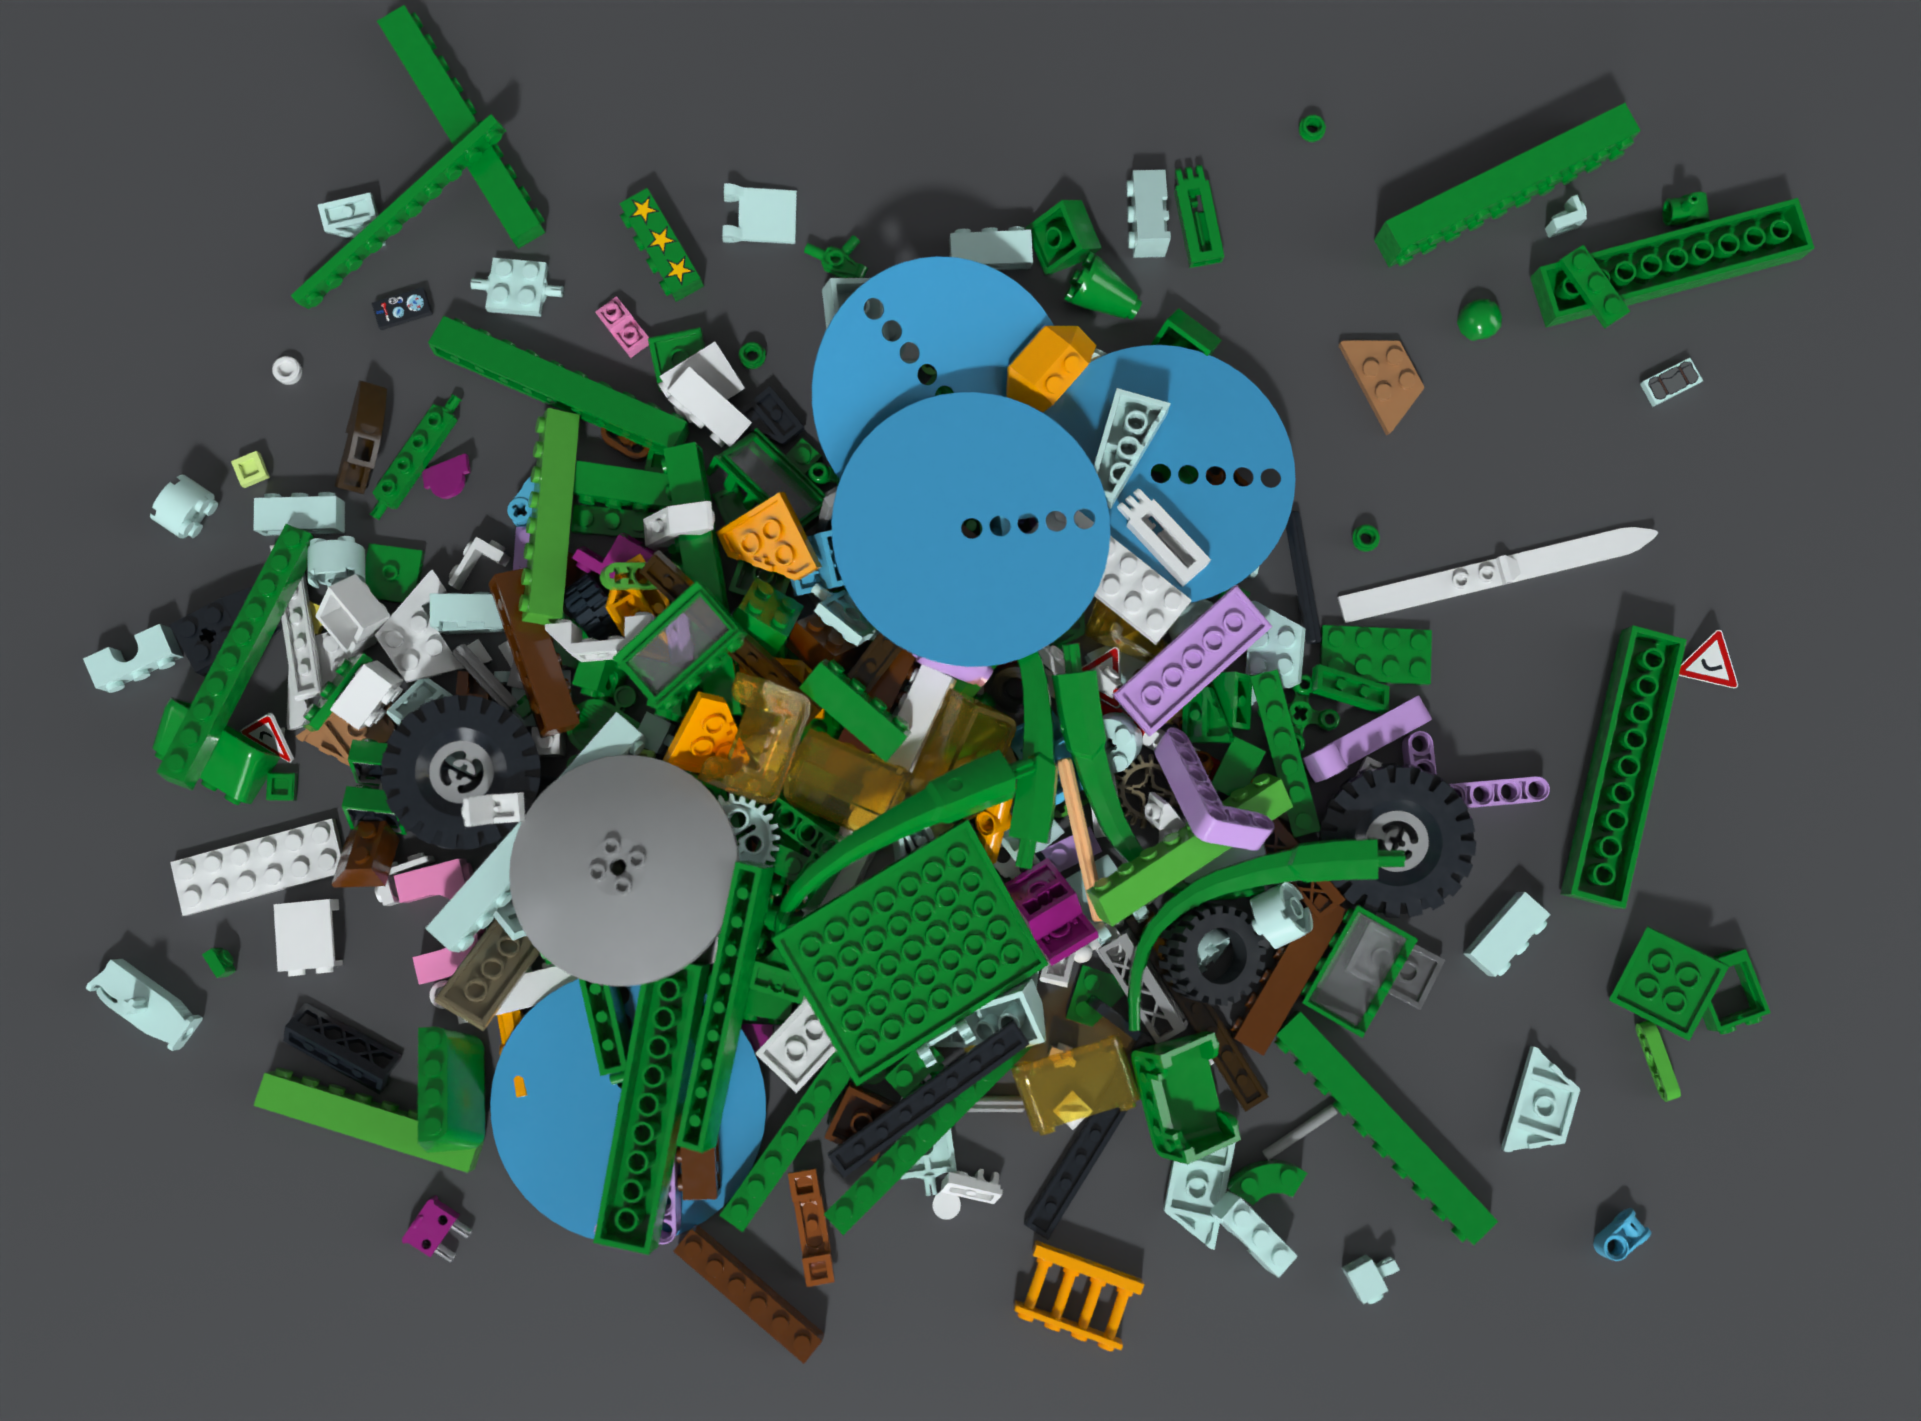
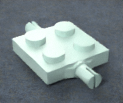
M493 258L491 273L488 279L471 278L470 283L472 290L487 291L485 308L488 312L541 317L542 306L546 297L562 298L564 293L563 286L548 285L546 280L548 265L546 262Z
M819 583L814 585L811 592L822 600L814 612L821 617L825 624L833 626L838 630L846 641L858 646L866 640L873 641L880 633L860 612L849 593L845 590L838 593H830Z
M951 1129L901 1177V1179L914 1177L924 1179L926 1196H931L930 1184L932 1194H938L935 1177L942 1173L957 1171Z

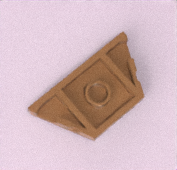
M1400 341L1340 342L1339 348L1386 436L1389 435L1425 388Z
M390 701L383 708L386 710L385 715L377 724L374 723L371 727L366 726L357 730L332 712L318 731L310 732L305 729L296 737L298 740L306 741L319 748V751L332 755L338 761L350 766L348 756L352 740L368 738L379 743H385L389 740L392 732L397 729L396 723L387 714V709L393 704Z

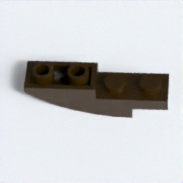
M359 380L345 432L348 433L335 487L364 494L371 469H374L380 445L387 388Z

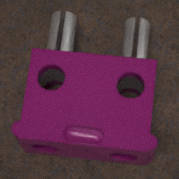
M434 1195L426 1202L402 1238V1243H409L429 1257L436 1253L451 1262L455 1258L456 1253L443 1246L441 1242L450 1229H453L465 1238L470 1236L472 1229L458 1221L457 1219L460 1214L439 1201L438 1196ZM442 1215L446 1216L448 1221H445ZM426 1239L429 1240L431 1244H427Z

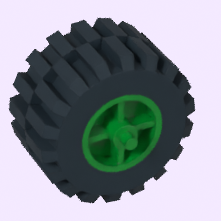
M586 573L565 589L563 604L574 618V624L582 628L589 638L602 641L608 640L610 636H620L621 632L605 608L609 594L594 576Z

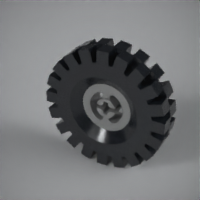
M452 695L431 700L421 705L415 711L410 712L400 721L401 724L392 732L387 741L388 745L386 751L383 752L381 762L382 790L385 791L387 797L386 802L391 812L399 819L398 822L408 832L411 831L417 838L428 844L432 843L440 846V848L453 850L480 848V846L492 844L502 839L519 823L507 822L465 826V820L462 816L464 797L523 792L525 815L535 802L540 784L541 770L536 744L525 725L512 712L494 701L471 695ZM464 751L466 758L456 760L452 764L457 767H462L464 764L467 765V772L473 775L476 774L473 760L477 758L483 765V779L480 785L473 791L461 793L458 790L460 785L468 784L472 780L468 777H463L459 780L456 778L458 773L452 769L448 771L449 777L452 780L451 785H446L441 777L443 762L454 752Z
M1396 763L1381 764V767L1373 769L1371 766L1359 771L1358 776L1353 779L1349 777L1340 785L1341 789L1336 795L1332 794L1326 804L1325 814H1322L1319 841L1375 837L1377 840L1382 839L1386 849L1391 850L1393 843L1390 837H1396L1399 828L1397 825H1390L1386 829H1382L1385 824L1391 821H1403L1410 824L1416 834L1415 839L1410 840L1406 830L1401 828L1399 835L1402 842H1396L1393 850H1410L1405 855V867H1378V879L1332 881L1334 886L1353 905L1357 903L1374 915L1377 912L1384 913L1385 917L1400 918V914H1408L1409 917L1423 915V910L1431 907L1432 910H1435L1445 904L1443 899L1448 895L1453 897L1461 889L1462 885L1460 882L1464 877L1468 878L1473 867L1471 863L1472 855L1476 856L1477 841L1474 839V832L1476 830L1464 801L1440 776L1411 764L1405 763V766Z

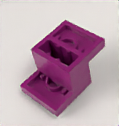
M623 532L619 534L605 558L582 546L576 550L572 559L577 561L576 566L589 574L591 571H594L600 575L604 567L612 563H625L638 554H641L645 562H648L656 551L646 547L644 543ZM615 572L610 573L609 577L614 579Z
M1046 858L1033 866L1032 869L1026 870L1004 884L1042 954L1051 966L1099 938L1097 930L1083 914L1076 892L1049 858Z

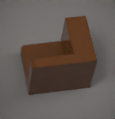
M458 671L456 695H471L494 701L469 672Z

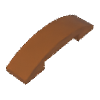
M812 1168L788 1173L792 1202H794L806 1287L835 1282L832 1253L817 1170Z

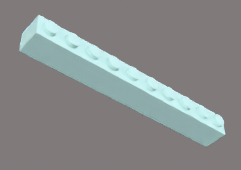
M616 712L560 777L574 768L593 760L620 755H638L644 749V742L648 738ZM522 822L515 826L425 928L449 951L459 953L461 950L465 951L475 940L474 935L480 929L486 928L492 922L493 914L499 907H504L512 899L509 879L510 858L513 844Z

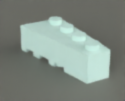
M1116 389L1094 464V468L1102 483L1108 508L1111 509L1167 416L1171 403Z

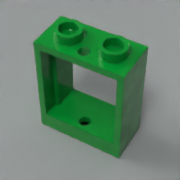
M768 946L764 953L755 960L749 988L802 1005L806 999L776 947ZM776 984H779L781 986L780 990H777L775 988Z
M1734 948L1712 956L1729 965V967L1734 965L1750 1007L1718 1019L1713 1004L1710 1002L1703 1015L1707 1030L1716 1031L1719 1034H1727L1737 1030L1736 1025L1742 1023L1752 1025L1761 1022V1016L1771 1012L1747 950Z

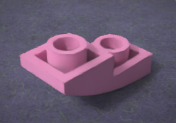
M617 296L595 312L630 358L649 345V337Z

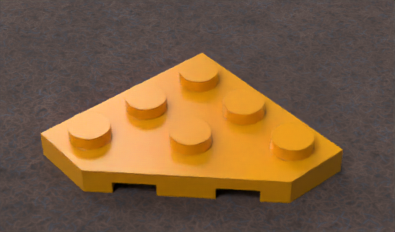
M785 492L777 493L716 532L728 557L743 560L761 569L785 575V577L792 580H801L822 567Z
M698 691L663 761L682 770L734 781L743 775L751 758L724 697Z

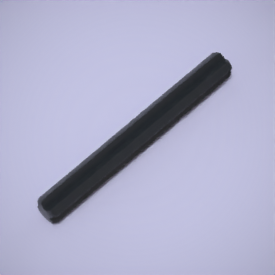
M1291 511L1286 525V532L1302 625L1306 629L1305 642L1307 644H1316L1322 641L1302 522L1299 511Z

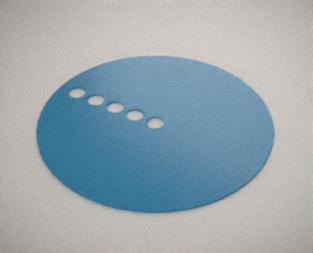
M937 256L903 262L880 272L857 288L842 304L827 327L818 348L812 378V409L817 435L824 454L838 478L841 480L842 474L856 449L879 424L911 404L934 397L936 390L941 386L950 387L954 393L979 392L1007 397L1008 366L1043 326H1054L1041 305L1021 285L1004 273L987 265L956 257ZM870 298L880 300L884 308L882 316L875 320L868 318L864 313V304ZM889 320L896 321L902 331L900 338L894 342L886 340L882 335V327ZM907 342L914 343L919 349V357L914 363H906L900 357V348ZM924 364L932 365L937 372L936 380L931 385H924L918 379V370Z
M1144 345L1115 351L1093 360L1054 405L1043 412L1076 440L1093 466L1117 388L1171 403L1167 416L1112 508H1108L1110 536L1192 600L1191 603L1213 597L1243 581L1265 561L1278 543L1287 525L1295 494L1296 478L1292 447L1286 429L1270 401L1254 383L1238 370L1213 356H1206L1202 352L1168 345ZM1157 464L1166 465L1171 471L1170 479L1165 483L1155 482L1151 477L1153 466ZM1185 465L1195 467L1198 471L1197 481L1193 484L1181 482L1178 477V471L1181 467ZM1218 466L1225 471L1226 479L1221 485H1212L1207 481L1206 471L1210 467ZM1241 467L1249 469L1253 474L1252 483L1245 487L1237 485L1233 479L1234 471ZM1271 468L1278 471L1281 477L1278 486L1269 488L1261 482V473L1266 469ZM1137 488L1151 501L1155 499L1211 559L1210 563L1183 587L1126 527L1128 520L1117 508L1122 502L1131 509L1125 501L1129 495L1139 502L1133 493ZM1079 510L1091 521H1095L1094 515L1090 510ZM1152 516L1148 518L1152 524H1156V527L1152 530L1156 535L1164 530Z
M957 392L927 398L901 409L879 424L862 441L849 460L837 488L832 514V543L838 570L847 592L860 612L882 635L901 648L930 661L962 667H986L1022 659L1041 650L1064 634L1079 619L1094 597L1105 571L1110 545V516L1102 483L1093 464L1076 440L1057 422L1037 409L1011 398L988 393ZM1080 509L1090 510L1095 518L1093 526L1088 529L1079 528L1074 522L1075 513ZM1059 511L1065 515L1067 524L1063 530L1052 531L1047 527L1046 517L1049 513ZM1029 513L1037 518L1039 525L1034 533L1025 534L1019 529L1018 519L1023 514ZM996 516H1003L1010 522V531L1004 536H996L990 530V521ZM969 518L978 520L982 525V533L974 539L965 537L961 531L962 523Z
M579 979L563 985L537 1003L522 1018L511 1033L498 1060L492 1082L490 1099L491 1123L497 1150L504 1167L524 1197L539 1212L556 1224L576 1234L594 1239V1228L597 1224L622 1088L618 1084H611L610 1074L600 1076ZM640 985L625 986L630 994L628 1002L624 1004L625 1013L632 1021V1026L629 1030L630 1035L632 1034ZM707 994L704 995L703 1006L706 1004ZM702 1008L700 1020L703 1016L704 1008ZM742 1028L739 1034L719 1129L721 1193L717 1199L683 1200V1193L681 1191V1227L676 1235L692 1229L695 1224L699 1225L706 1221L734 1196L753 1167L760 1149L766 1119L764 1080L756 1054ZM516 1076L523 1078L527 1096L516 1098L514 1078ZM669 1196L667 1198L666 1204H671V1199ZM663 1222L662 1230L672 1232L671 1226Z

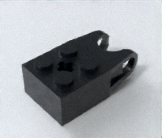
M252 587L219 598L170 624L190 664L199 675L206 677ZM282 620L279 621L272 637L283 629ZM214 634H216L215 636H213V638H214L215 640L212 641V642H209L211 636L214 635Z

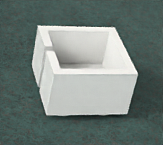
M354 574L328 587L315 617L350 658L377 643L378 640L375 634L389 619L390 614L386 607L370 592L368 585Z
M378 660L364 664L330 710L357 730L366 726L371 727L374 723L377 724L385 715L386 710L383 709L385 705L390 701L394 702L401 694L403 689L400 685L404 679Z

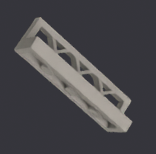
M1130 927L1121 932L1117 938L1098 949L1127 997L1128 983L1124 978L1126 969L1130 970L1131 965L1127 964L1128 959L1132 962L1134 950L1138 943ZM1120 944L1126 953L1124 963L1114 961L1109 955L1108 950ZM1148 958L1142 977V987L1143 983H1145L1148 989L1142 988L1141 993L1152 995L1156 1004L1154 1010L1143 1008L1140 1004V1018L1155 1042L1161 1043L1184 1031L1189 1022ZM1158 1006L1160 1007L1163 1013L1157 1012ZM1148 1015H1152V1016H1153V1017H1152V1021L1150 1020V1018L1148 1017ZM1156 1017L1167 1019L1173 1029L1160 1036L1154 1026Z

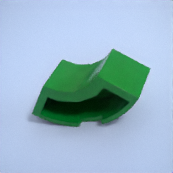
M1277 1159L1264 1160L1247 1164L1236 1171L1228 1179L1227 1188L1254 1206L1261 1197L1271 1193H1283L1293 1197L1308 1173L1287 1161Z

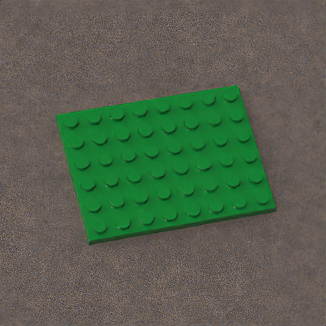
M968 819L962 820L770 937L856 1086L1049 965Z

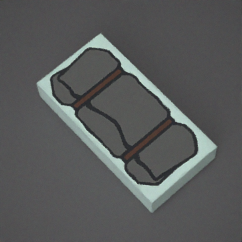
M1688 358L1643 381L1640 385L1652 407L1700 384L1703 380L1691 358Z

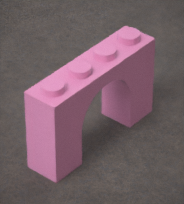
M455 859L394 875L400 903H409L436 895H441L451 900L474 873L471 864L467 863L466 859ZM480 929L474 935L475 940L472 945L465 951L461 950L458 953L444 948L413 957L419 985L451 977L487 929Z

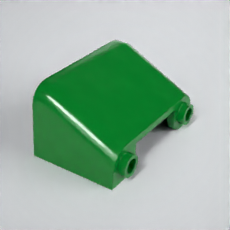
M1203 1031L1142 1047L1133 1051L1131 1055L1151 1141L1155 1151L1162 1158L1188 1165L1241 1140L1238 1130L1239 1123L1236 1117L1220 1108L1209 1060L1218 1055L1219 1042L1215 1037V1032Z

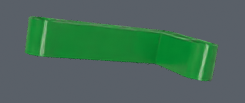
M740 776L734 781L733 794L737 799L740 800V797L744 794L748 804L753 798L757 800L755 808L758 809L760 806L765 805L766 809L763 815L773 814V818L769 822L778 824L780 830L812 852L793 884L814 862L829 851L834 843L837 844L844 839L842 835L765 781L750 776ZM752 784V792L748 795V787ZM772 798V799H773V806H772V808L769 810V808H768V803H769L770 799ZM793 813V814H794V821H793V823L790 825V823H789V817H790V815ZM815 828V837L811 840L810 832ZM841 870L810 892L805 903L802 901L796 909L814 910L818 908Z

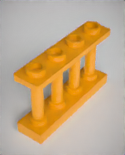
M1035 1240L1032 1253L1033 1256L1037 1257L1038 1265L1025 1302L1023 1303L1018 1300L1014 1302L1013 1308L1014 1311L1018 1312L1017 1316L1033 1322L1034 1319L1045 1322L1044 1326L1053 1331L1060 1332L1061 1328L1070 1331L1071 1336L1080 1341L1086 1342L1087 1338L1097 1341L1099 1347L1113 1352L1114 1348L1122 1350V1339L1115 1336L1129 1296H1132L1133 1293L1138 1295L1142 1293L1144 1287L1142 1279ZM1054 1263L1064 1267L1063 1271L1065 1274L1050 1313L1035 1307L1048 1268L1052 1267ZM1081 1273L1090 1277L1091 1285L1077 1323L1062 1317L1075 1277H1079ZM1106 1283L1117 1287L1116 1291H1118L1105 1332L1089 1327L1102 1286L1105 1287Z

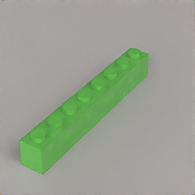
M547 408L543 416L537 418L535 432L539 433V441L535 442L533 457L537 458L536 466L532 469L531 482L535 484L534 491H531L528 501V507L532 508V516L528 518L526 524V533H529L530 537L529 542L525 545L523 555L524 559H527V568L523 569L521 584L525 585V591L519 600V611H523L522 621L541 625L556 623V620L562 619L580 418L578 414Z
M1268 773L1256 776L1252 783L1244 788L1233 791L1229 798L1221 802L1223 806L1262 813L1270 818L1271 821L1293 807L1282 780ZM1187 822L1186 826L1177 832L1166 835L1163 841L1154 847L1143 850L1140 856L1131 862L1120 865L1117 871L1108 877L1097 880L1094 886L1086 890L1099 919L1110 926H1114L1232 847L1202 841L1194 835Z
M276 1068L274 1071L264 1073L253 1106L469 1173L476 1168L483 1143L474 1149L427 1153L418 1144V1110L409 1109L406 1112L398 1109L399 1105L393 1102L382 1101V1104L372 1101L373 1097L368 1094L357 1092L355 1095L346 1093V1088L339 1085L329 1084V1087L320 1085V1080L313 1077L303 1076L302 1079L292 1076V1071L284 1068Z

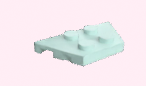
M1252 601L1272 627L1247 649L1245 674L1254 676L1278 669L1283 689L1300 684L1306 629L1261 603ZM1253 686L1251 706L1254 705V702H1256Z
M1530 1046L1501 1146V1150L1505 1152H1513V1150L1525 1148H1539L1544 1145L1565 1144L1578 1100L1580 1088L1572 1080L1568 1079L1555 1064L1551 1063L1538 1048Z
M1235 1143L1188 1165L1176 1161L1172 1162L1163 1210L1213 1250H1215L1220 1222L1210 1213V1210L1226 1194Z

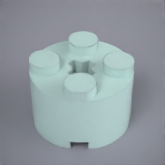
M179 475L176 477L180 480L174 485L170 482L160 492L152 506L156 510V514L150 513V517L179 538L187 536L195 538L203 528V525L200 524L206 515L210 516L215 512L218 502L214 500V494L186 475Z
M340 536L338 540H325L322 538L310 540L307 559L308 583L311 586L319 588V584L327 585L328 589L329 586L354 574L365 583V549L363 546L355 543L354 537Z
M1111 712L1102 716L1106 734L1104 748L1110 772L1117 773L1125 770L1139 755L1143 745V736L1140 728L1138 729L1131 717L1123 713ZM1109 739H1113L1112 743L1116 745L1115 747L1111 746V743L1108 742Z
M1285 882L1250 899L1255 917L1252 920V926L1258 935L1263 934L1275 949L1305 936L1313 929V920L1309 907L1303 908L1299 901L1303 899V896L1294 885Z

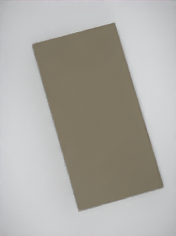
M494 919L435 997V1003L484 1031L540 952L527 935L513 941L498 921Z

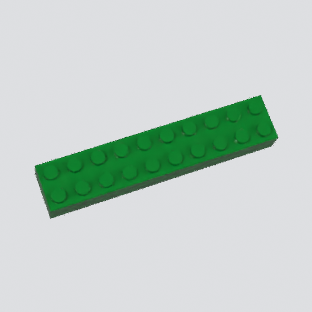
M1623 103L1385 221L1374 241L1388 267L1395 264L1403 266L1410 262L1414 255L1420 252L1423 255L1427 254L1437 247L1436 244L1444 240L1446 243H1449L1461 235L1460 232L1466 229L1473 231L1482 226L1484 220L1490 217L1495 220L1508 212L1507 209L1514 205L1516 208L1524 206L1531 201L1530 197L1539 194L1540 197L1551 192L1555 185L1561 182L1563 185H1566L1578 177L1577 174L1583 171L1590 173L1602 165L1601 162L1607 159L1612 162L1625 154L1624 150L1634 143L1633 139L1641 130L1626 103Z
M1795 198L1593 252L1590 255L1626 306L1800 260L1815 249L1799 199ZM1558 262L1539 267L1530 277L1546 328L1594 315Z
M1634 625L1621 630L1560 895L1613 909H1626L1687 639Z
M693 961L685 968L668 977L640 985L593 1243L647 1255L659 1247L677 1148L676 1142L687 1094L710 963Z

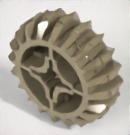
M1142 754L1138 755V764H1135L1133 761L1129 765V769L1126 768L1121 771L1123 776L1114 774L1115 780L1119 781V785L1116 784L1118 799L1121 808L1123 807L1125 810V818L1128 815L1132 816L1129 823L1132 826L1135 825L1137 819H1140V828L1142 829L1147 825L1145 803L1147 804L1148 799L1146 800L1144 793L1137 790L1144 788V784L1148 783L1150 790L1159 792L1156 794L1161 798H1168L1167 803L1171 807L1181 808L1179 803L1175 801L1176 797L1159 762L1157 761V764L1153 763V754L1148 755L1147 762H1144ZM1145 769V775L1141 784L1126 785L1127 779L1133 772ZM1154 771L1163 776L1169 790L1160 788L1155 784ZM1125 793L1138 797L1141 808L1140 812L1130 806Z

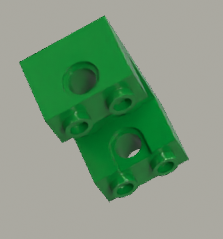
M636 656L629 662L641 677L644 676L654 681L652 690L656 695L686 670L641 656ZM613 659L590 662L579 661L572 684L582 688L580 693L608 702L609 698L614 699L616 689L624 686L627 674ZM698 685L691 691L686 690L679 696L681 701L670 710H655V714L665 717V719L682 723L698 691L702 692V689ZM648 699L646 705L655 708V706Z

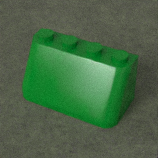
M173 697L169 699L164 708L152 746L156 751L154 756L158 759L163 760L192 703ZM226 725L199 778L202 779L201 784L212 791L219 789L226 793L224 798L235 805H240L241 802L252 804L267 780V772H272L281 757Z
M440 1027L418 1028V1144L427 1153L477 1148L485 1139L484 1045L475 1035Z

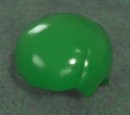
M1476 299L1465 305L1459 312L1457 325L1461 334L1469 340L1488 339L1501 328L1502 313L1494 301L1490 299Z

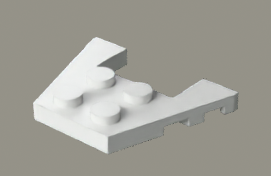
M433 570L423 578L375 634V637L406 683L465 669L452 655V651L440 633L430 627V618L422 608L430 603V593H447ZM479 639L467 645L483 664L492 661Z
M329 632L315 636L323 686L326 682L334 680L338 674L335 672L338 664L344 658H349ZM289 670L287 729L293 731L303 727L302 724L306 720L303 715L310 707L308 699L300 701L294 699Z

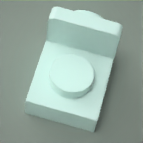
M1578 195L1571 196L1564 204L1566 211L1552 217V221L1545 228L1548 238L1579 228L1587 219L1586 207L1579 200Z

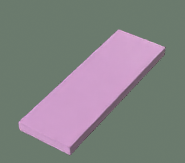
M1235 585L1112 695L1149 737L1264 635L1272 625L1241 589Z

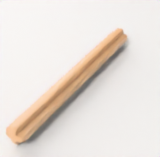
M1067 757L1057 760V767L1086 891L1094 886V883L1099 878L1071 758ZM1086 892L1092 920L1094 922L1102 921L1099 919Z

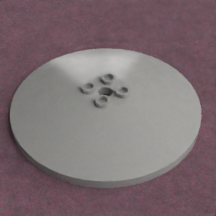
M637 755L605 757L580 765L558 778L541 793L525 815V821H522L518 829L510 858L509 879L513 906L518 920L532 944L545 958L566 973L596 984L609 986L643 985L668 977L685 968L707 950L717 938L722 928L735 862L739 861V850L731 822L716 797L692 775L677 766L651 757ZM622 859L626 863V870L622 875L616 876L612 872V865L615 861Z

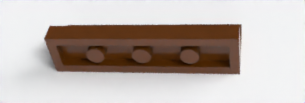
M1278 816L1272 820L1274 823L1275 843L1264 845L1266 854H1270L1271 852L1268 848H1274V852H1277L1278 849H1292L1301 842L1297 837H1293L1292 831ZM1279 838L1285 844V846L1278 845ZM1295 881L1289 882L1299 890L1303 896V902L1319 921L1346 900L1342 892L1334 886L1332 881L1317 882L1322 889L1314 888L1315 882H1311V888L1299 887ZM1304 891H1310V899ZM1314 892L1326 893L1333 902L1321 913L1313 905Z

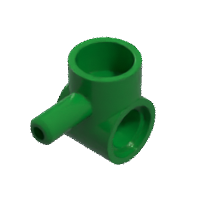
M1695 192L1680 198L1666 199L1662 210L1664 224L1666 226L1682 225V227L1687 228L1709 222L1707 194Z

